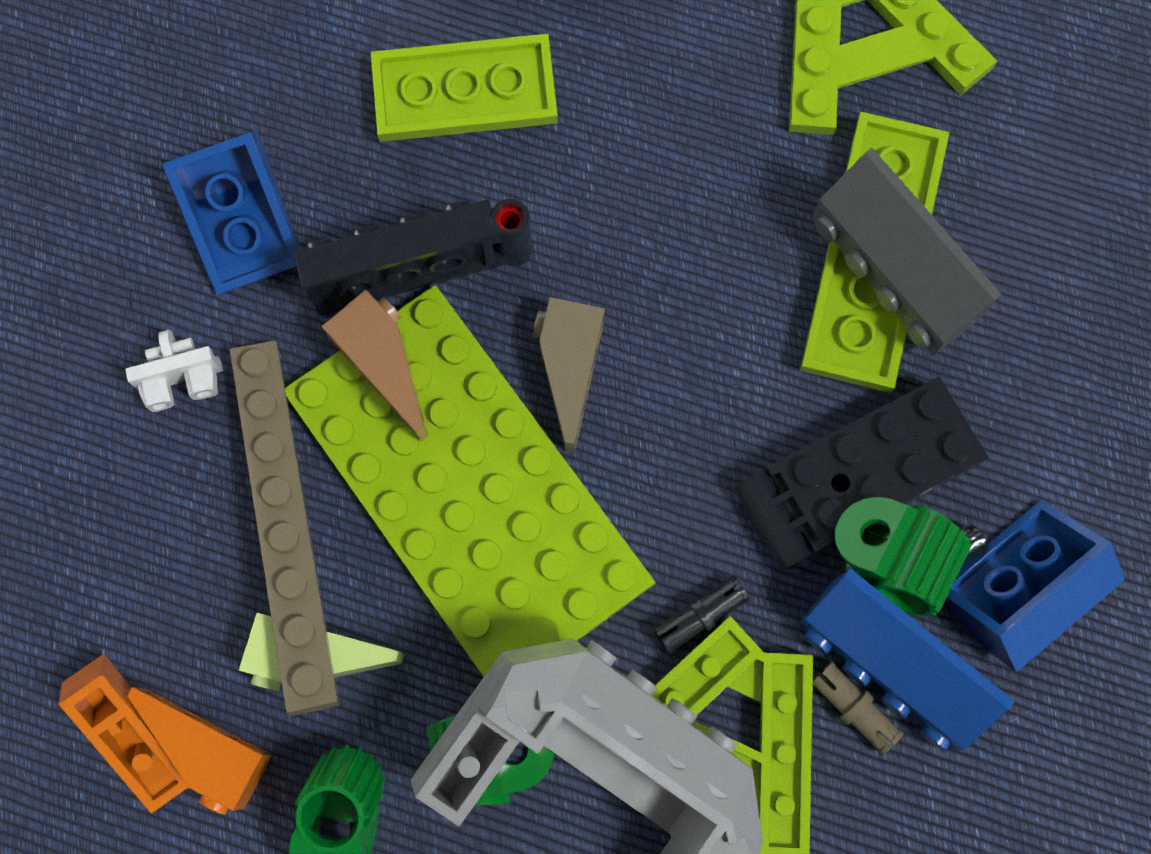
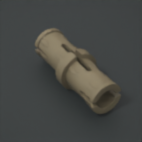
M833 661L824 667L822 673L819 672L813 678V687L815 686L842 713L840 719L846 725L852 723L878 750L877 752L880 755L890 750L889 745L891 743L895 745L901 739L904 733L872 703L873 697L867 691L862 693L836 667Z

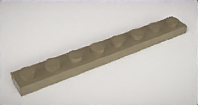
M275 340L230 349L286 713L290 717L340 706L288 399L285 392L279 347Z

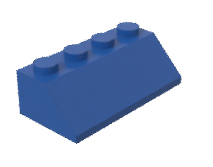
M851 568L831 582L799 622V625L807 631L803 637L814 648L825 655L830 650L845 662L842 669L846 674L862 686L866 687L869 682L885 694L881 701L886 707L903 719L908 714L924 726L920 732L921 735L942 751H945L948 747L952 750H965L1004 715L1015 702Z

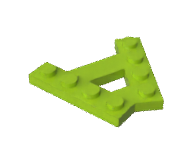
M796 0L789 132L834 135L837 122L839 88L928 62L961 96L989 73L996 65L997 60L937 0H867L894 29L840 45L842 7L865 0Z
M730 616L656 684L657 689L652 695L665 705H668L670 700L674 698L696 715L727 687L760 703L759 752L731 739L737 744L732 753L753 769L763 838L759 854H810L813 655L764 653ZM696 721L692 723L706 734L710 730L709 727Z

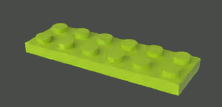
M860 112L845 173L864 153L873 148L932 215L950 132ZM829 242L800 371L891 393L895 389L907 326L895 312L890 313L881 306L875 296L876 290L865 277L860 278L856 276L847 266L844 258L845 254L834 242Z

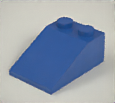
M257 130L162 164L217 295L297 266L294 252L300 250L274 172Z

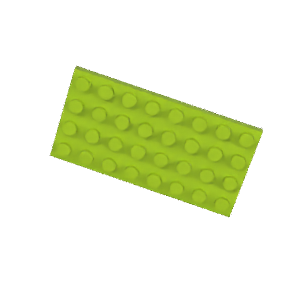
M436 285L398 310L397 312L401 319L396 322L404 339L428 436L422 442L340 351L285 388L286 397L483 677L503 651L567 639L579 641L655 585L654 579Z

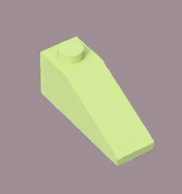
M256 613L239 671L253 674L250 684L279 692L282 681L272 617ZM327 632L335 677L402 664L404 653Z

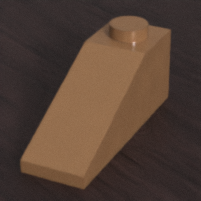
M365 290L326 322L322 328L332 343L422 442L428 436L404 339L396 323L401 319V316L384 297L376 301Z

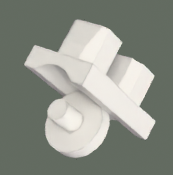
M171 330L159 332L160 346L145 350L148 363L125 369L128 382L139 390L145 407L151 412H158L174 406L171 385L185 381L189 397L193 400L216 396L218 394L216 373L223 371L220 358L213 355L209 346L195 349L192 338L176 341Z

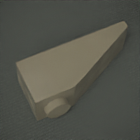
M550 297L547 311L539 310L537 313L533 338L540 339L541 357L565 451L575 453L604 326L605 308Z

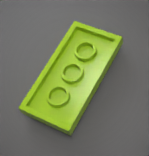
M548 34L371 52L377 134L380 142L558 124Z

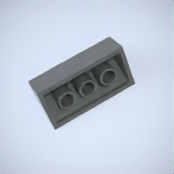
M873 148L864 153L819 199L812 215L819 234L826 241L834 242L845 254V262L849 269L860 278L865 277L876 290L875 296L881 306L890 313L895 312L907 326L906 332L912 342L921 349L926 348L932 356L975 324L1002 295Z

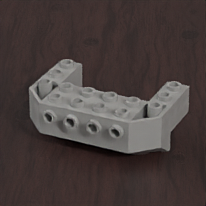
M567 639L503 651L410 780L417 799L457 826H460L519 742H522L537 754L545 746L666 830L672 837L660 854H759L763 843L753 769L732 753L737 744L713 726L706 734L692 723L697 718V715L674 698L670 700L668 705L652 695L657 686L634 669L626 677L612 667L617 658L593 640H591L587 647H584L575 639Z

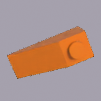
M103 654L62 682L58 705L152 814L187 789L188 786L127 697L132 687L105 654Z
M132 687L127 697L187 786L202 795L199 803L223 815H226L228 809L232 811L245 809L273 755L148 689Z

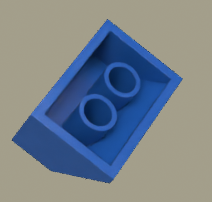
M1040 500L988 544L989 550L987 552L981 553L962 565L945 603L986 650L1017 673L1125 581L1113 545L1109 540L1044 500Z

